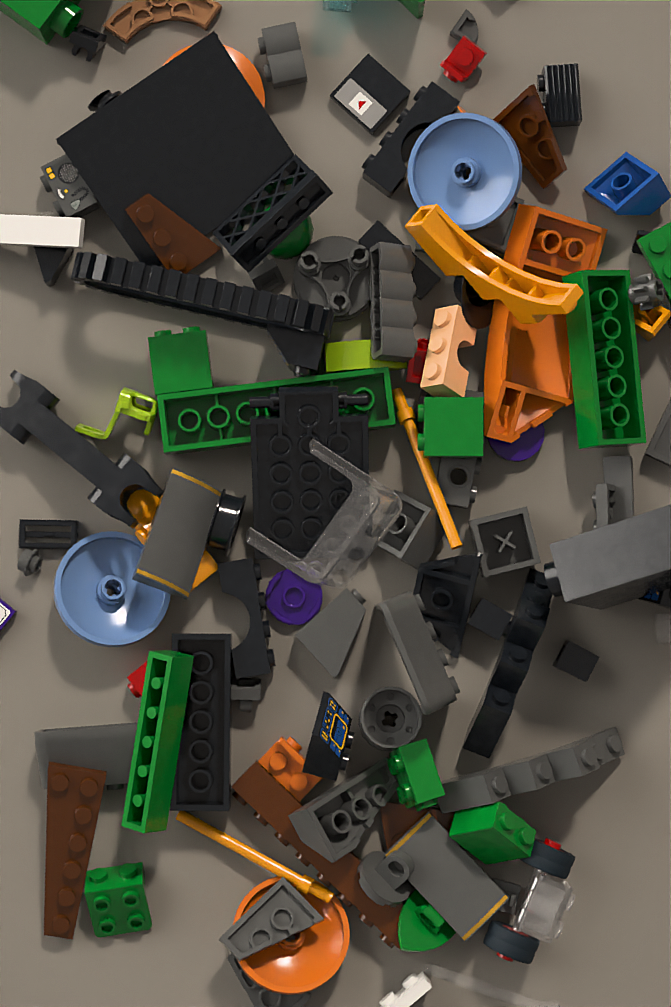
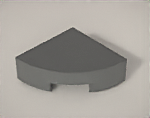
M466 9L451 30L450 36L458 41L463 36H466L477 44V23L474 16Z

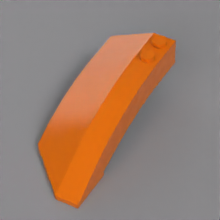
M519 204L503 260L532 275L563 283L562 276L581 270H596L608 229L537 206ZM494 299L484 370V436L512 443L520 438V434L529 428L537 427L552 417V413L574 402L566 314L547 315L539 323L520 324L500 299Z

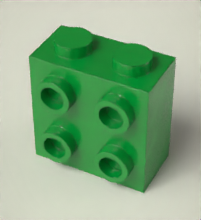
M199 326L183 328V333L172 334L171 330L154 332V337H148L156 397L160 394L214 388L206 330L200 331Z
M424 397L423 404H418V422H423V433H418L417 449L418 451H423V458H482L483 397Z
M427 739L400 746L390 752V759H387V765L391 775H396L399 787H396L400 803H405L407 809L415 807L417 812L439 804L438 798L444 796L445 792Z
M499 801L493 804L455 811L449 837L485 865L531 857L536 830L528 825L523 818L518 817L508 809L507 805Z

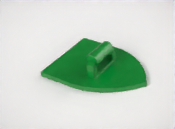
M415 889L405 901L399 915L398 940L400 950L426 952L442 946L454 936L456 931Z

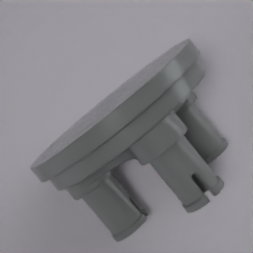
M329 236L313 242L301 253L294 268L293 285L297 298L333 310L335 312L333 322L348 321L359 316L371 305L369 293L371 277L369 251L359 242L343 236Z

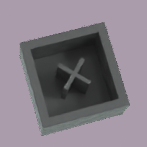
M527 506L468 521L475 552L483 553L480 564L482 578L541 563Z

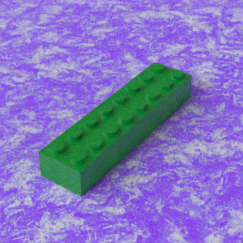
M389 367L157 395L164 453L166 455H176L251 445L250 416L279 415V411H271L270 408L250 409L249 397L270 396V393H279V387L338 386V391H347V394L367 393L368 405L347 406V409H339V414L368 413V431L395 428L396 421Z

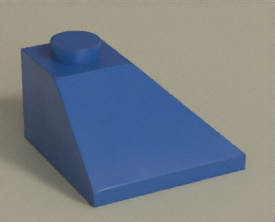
M625 152L584 188L587 194L617 215H651L671 198V194L660 174L628 152Z

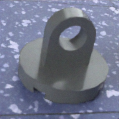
M395 850L387 857L384 855L385 852L373 851L366 855L357 867V873L360 871L361 877L359 879L360 886L376 904L381 906L387 904L391 905L390 907H396L403 903L411 892V883L407 879L414 871V862L406 852L401 850ZM394 861L399 862L403 866L404 871L398 870L394 865Z

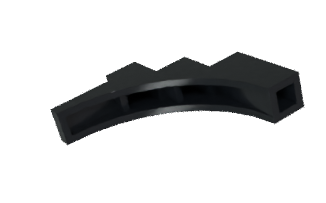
M530 568L526 575L501 651L465 736L462 748L486 758H490L511 716L516 695L528 673L533 652L546 627L553 594L547 585L544 572Z

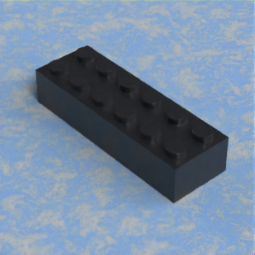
M232 633L172 634V651L192 655L194 659L170 811H230Z

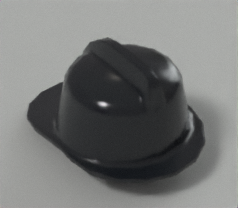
M463 275L456 276L453 283V291L455 297L461 303L462 313L466 322L476 329L488 327L491 324L494 299L483 300Z

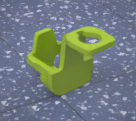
M124 387L117 401L115 413L105 432L80 423L76 425L75 431L94 438L106 439L112 434L122 413L147 421L144 435L149 436L159 409L158 401L153 397ZM136 397L152 402V408L138 404Z

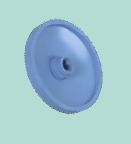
M474 113L450 114L428 126L415 142L408 162V184L413 200L418 208L438 204L463 231L476 230L497 221L513 204L522 180L521 156L509 132L491 118ZM471 168V173H469V178H467L466 170Z
M116 531L92 534L74 544L60 562L53 586L56 608L67 627L81 639L102 647L128 646L148 636L165 616L171 594L132 580L144 546L137 537ZM107 589H112L115 594L109 596Z

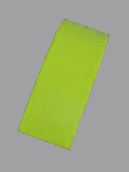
M371 339L325 344L327 373L389 367V371L407 369V361L402 363L373 360L371 355Z

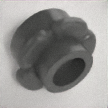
M25 549L18 560L17 569L22 571L25 576L32 573L36 574L40 570L43 559L40 557L39 551L37 549L33 551Z

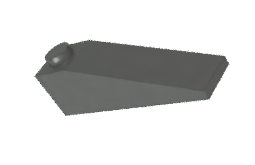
M388 756L288 815L304 844L331 863L357 847L364 831L371 827L378 811L386 805L396 791V787L399 786L396 775L392 776L387 765Z

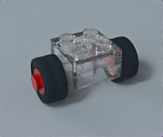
M535 838L531 857L520 859L535 869L513 919L514 925L512 924L511 926L501 921L492 920L483 939V943L496 951V955L510 962L516 960L531 964L539 947V940L551 944L553 938L558 939L564 925V922H561L565 910L570 911L575 900V895L572 894L574 889L567 881L563 880L568 877L575 861V856L561 849L562 844L549 838H545L544 841Z

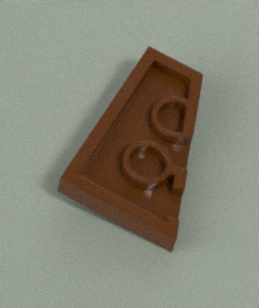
M387 802L380 809L387 849L428 811L450 833L455 811L442 814L441 809L428 808L417 812L415 807L407 809L405 804Z

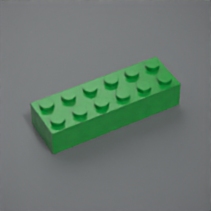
M581 270L562 276L563 283L578 284L584 292L577 301L575 309L566 314L579 449L627 447L647 443L634 308L628 294L631 284L630 270Z

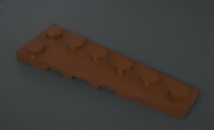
M49 761L44 935L73 939L107 771Z

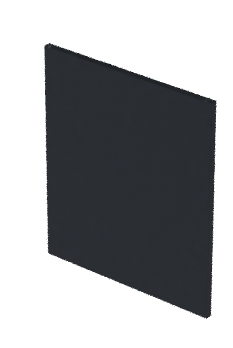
M214 31L56 138L57 144L64 150L140 262L149 266H161L163 264L131 220L125 208L149 193L205 236L220 226L294 156L287 142L219 40L218 34ZM297 167L289 174V176L294 175L296 173Z

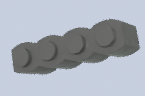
M378 242L370 247L369 270L371 277L369 293L371 300L370 324L372 329L371 355L373 360L405 363L412 359L417 351L418 343L413 332L417 314L412 303L416 293V285L411 274L415 267V256L412 254L410 245Z

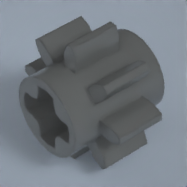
M653 273L635 277L634 283L629 286L628 294L633 305L640 304V310L644 311L659 306V301L664 299L665 289L660 279L653 280Z

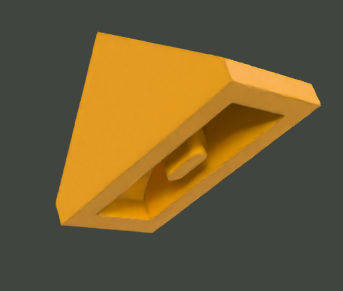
M640 304L633 305L636 332L647 341H650L671 317V311L660 305L654 307V309L644 311L640 310Z

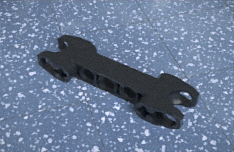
M14 369L9 376L19 386L20 397L12 407L3 408L0 406V426L23 445L32 434L96 486L87 497L93 504L109 516L124 522L134 529L139 522L128 510L127 501L130 495L136 490L144 489L160 498L164 491L153 480L149 472L125 452L116 463L105 456L52 412L59 403V398L36 380L28 378Z

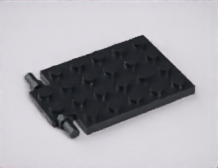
M338 386L279 387V393H270V396L249 397L250 409L270 408L271 411H279V415L250 416L255 559L370 556L368 413L339 414V409H347V406L368 405V394H347V391H338Z

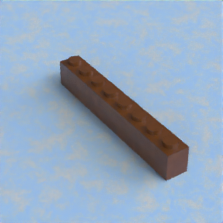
M256 759L231 786L235 790L232 795L243 806L248 803L256 810L253 814L255 818L264 826L269 823L277 831L274 835L283 845L287 847L291 844L298 851L295 856L305 866L308 867L312 864L319 871L316 876L327 887L332 884L340 892L337 896L346 906L350 908L354 905L361 912L358 915L359 918L368 927L371 928L375 925L382 932L379 937L390 948L396 946L400 949L398 921L405 902L396 907H390L391 905L385 904L381 906L371 900L359 883L361 877L360 871L357 873V867L361 859L352 851L331 863L304 844L288 817L289 814L304 804L299 802Z

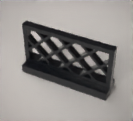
M295 154L212 234L249 273L333 192ZM297 167L296 173L294 175L289 176V174ZM292 184L290 190L284 191L286 185ZM276 188L275 193L273 195L268 196V194ZM271 204L269 210L263 211L265 205ZM253 208H255L253 214L247 215ZM250 224L248 230L242 231L244 225ZM232 228H234L232 234L224 236V235L227 234Z

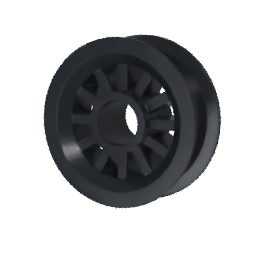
M223 489L211 521L205 550L210 546L226 551V556L229 555L244 510L246 495L243 498L226 494V489Z

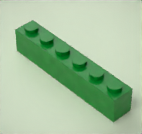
M172 650L149 651L121 825L123 827L141 833L158 832L167 829L194 659L192 655Z

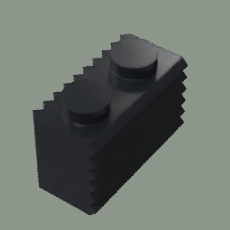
M578 64L543 66L541 75H537L538 92H543L542 105L551 128L580 126L582 110Z

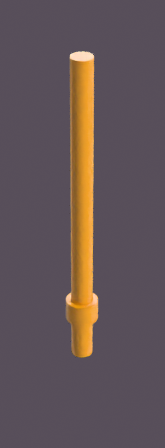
M396 388L392 390V397L398 410L396 413L400 425H404L452 550L458 549L463 545L429 458H423V451H418L417 449L419 432L414 422L416 416L412 407L408 406L402 388Z
M179 811L176 820L277 876L284 877L288 882L296 885L298 891L306 895L310 893L328 904L331 901L334 893L316 884L314 878L306 874L302 876L188 812Z

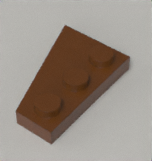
M532 84L493 120L502 125L512 136L518 147L521 162L544 189L567 170L535 84Z
M149 193L125 208V211L166 270L173 269L186 274L222 249Z

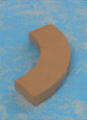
M134 0L118 9L106 21L103 28L126 45L143 29L165 21L187 22L207 30L222 9V5L214 0Z

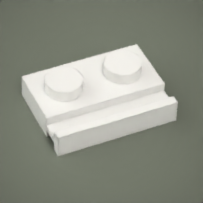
M423 971L418 975L416 973L411 974L402 982L404 987L396 994L393 991L388 993L379 1002L380 1007H410L432 988L430 979Z

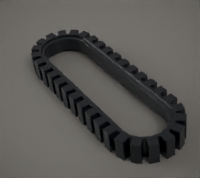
M77 252L71 280L75 281V283L85 285V287L94 290H101L104 293L117 294L128 299L134 298L137 301L146 303L152 302L155 305L169 306L172 309L181 311L187 310L190 313L204 314L207 317L216 319L218 317L225 321L239 322L242 325L251 327L253 325L267 330V324L271 323L323 335L325 340L330 338L335 317L333 310L324 308V306L316 303H309V301L303 299H293L283 294L276 295L265 290L258 291L248 286H236V284L226 281L223 283L217 279L208 277L205 279L191 273L184 274L181 271L166 270L160 266H149L142 262H131L125 258H113L100 253Z

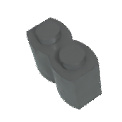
M290 22L262 28L263 37L257 39L261 55L266 54L268 64L263 65L266 81H272L274 89L307 82V73L296 23Z

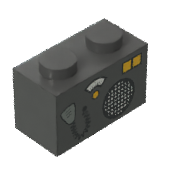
M66 154L41 166L44 173L40 177L41 182L47 193L53 191L57 198L53 205L60 217L81 218L101 208L94 194Z

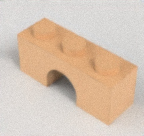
M459 305L435 309L420 388L434 397L465 396L469 371L460 365L457 349L474 346L477 329L471 327L466 322L462 308Z

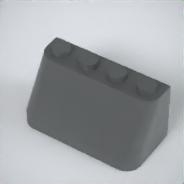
M138 722L41 729L34 732L42 789H47L49 761L107 771L105 780L107 790L124 789V784L129 781Z

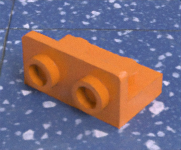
M281 736L258 762L300 802L323 778L302 772L306 759L300 753L302 747L291 736L287 740Z

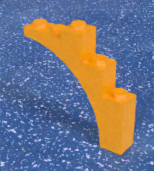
M438 204L421 206L404 226L445 276L463 275L483 300L500 299L520 324L539 323L547 315L568 314L575 309L577 301L584 293L578 284L559 283L543 279L505 262L466 234Z

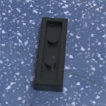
M379 220L358 241L369 252L370 247L378 242L404 245ZM412 252L415 256V267L411 272L413 282L416 285L415 296L422 300L441 278Z

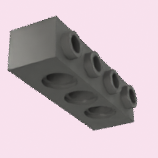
M466 390L464 397H483L484 418V393ZM483 429V447H484L486 436H484V429ZM440 458L437 481L447 506L467 509L469 503L475 502L477 486H472L474 474L479 475L482 458ZM458 469L465 473L466 481L464 484L455 485L451 482L450 474L453 470Z

